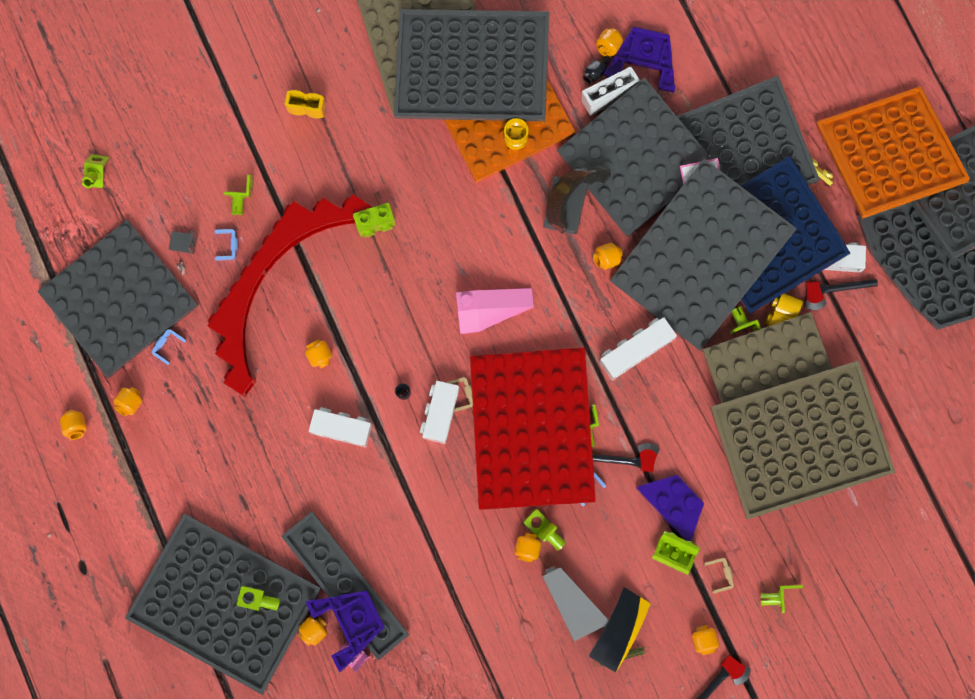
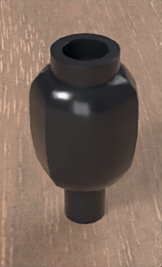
M607 55L601 59L593 60L584 70V81L588 84L598 81L607 69L606 64L610 61V57Z

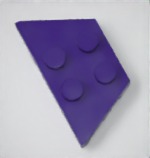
M678 475L636 488L685 541L692 540L704 503Z

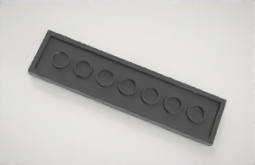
M310 512L281 536L328 597L368 591L385 626L367 645L377 660H380L409 636V633L313 512Z

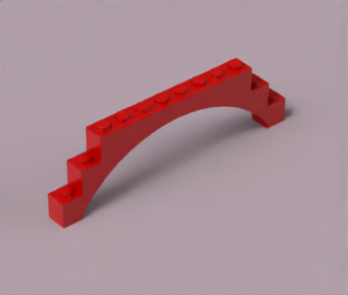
M352 194L350 198L347 197L342 204V209L322 198L321 201H317L313 206V213L295 201L291 205L288 204L283 211L284 215L281 220L278 219L274 223L272 233L263 239V246L252 255V261L249 266H245L241 271V277L238 282H234L230 287V293L227 298L224 297L220 301L218 311L209 317V324L207 326L225 338L224 342L221 341L217 345L215 355L233 367L232 370L229 369L226 372L223 383L243 397L248 395L256 383L251 378L247 363L245 334L250 307L260 284L274 264L301 241L330 228L356 224L353 214L372 208L371 205Z

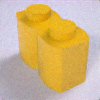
M290 90L286 94L285 107L293 115L300 116L306 114L311 118L318 119L324 117L326 102L324 97L319 94H304L301 91Z
M787 294L774 299L771 304L774 307L772 314L768 313L765 324L769 327L798 317L803 301Z

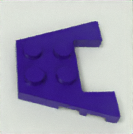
M633 27L618 53L614 56L611 64L605 70L604 77L609 78L621 72L624 63L646 67L662 72L658 90L674 93V69L672 66L670 35Z
M368 591L306 601V605L313 618L333 610L349 646L331 655L339 672H342L385 628Z

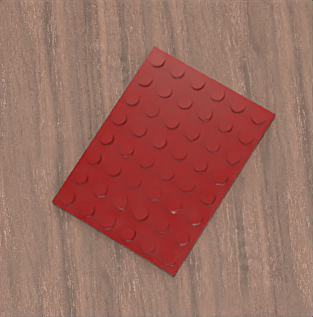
M585 347L470 356L479 510L596 502Z

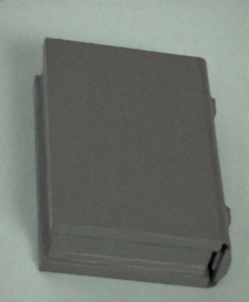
M554 176L543 228L578 234L588 184Z

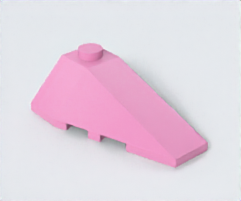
M532 288L456 292L460 334L481 332L492 325L501 323L503 320L534 308Z

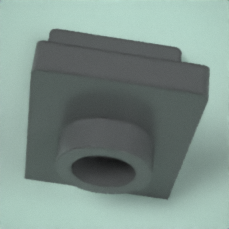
M193 230L190 231V234L172 231L169 250L194 254L198 238L197 234Z

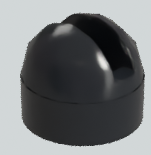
M402 383L395 388V394L399 399L406 400L411 396V389L407 384Z

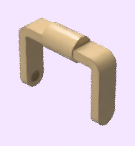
M464 377L446 382L456 384L464 381V390L470 402L469 405L455 408L453 412L473 407L472 386H469L467 379Z
M725 558L704 563V566L722 561L725 578L728 580L729 586L713 590V594L732 589L734 586L732 570L730 566L728 567Z

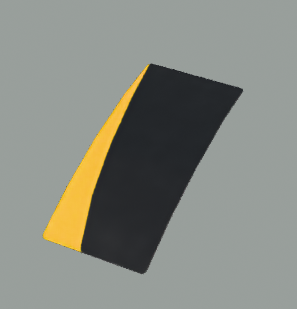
M623 587L613 613L600 638L590 652L589 657L610 670L617 672L639 633L650 603Z

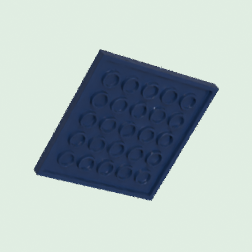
M790 156L741 185L746 191L797 228L741 299L750 314L851 254Z

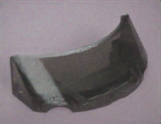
M596 164L585 165L563 175L557 184L554 185L548 197L546 209L548 223L563 234L569 227L566 222L568 213L565 211V207L572 193L584 181L591 186L598 181L605 184L611 176V170Z

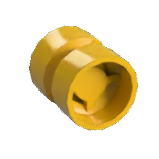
M515 118L505 124L504 142L510 149L519 150L527 144L529 130L525 121Z

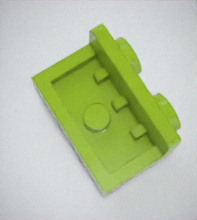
M389 203L353 214L360 237H370L377 231L382 230V232L393 229V226H396Z
M664 531L658 541L652 559L688 575L700 547L691 541H685L677 537L674 533Z

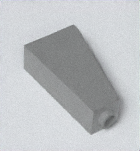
M553 566L544 571L546 575L542 576L573 641L607 625L609 620L561 567L556 569Z

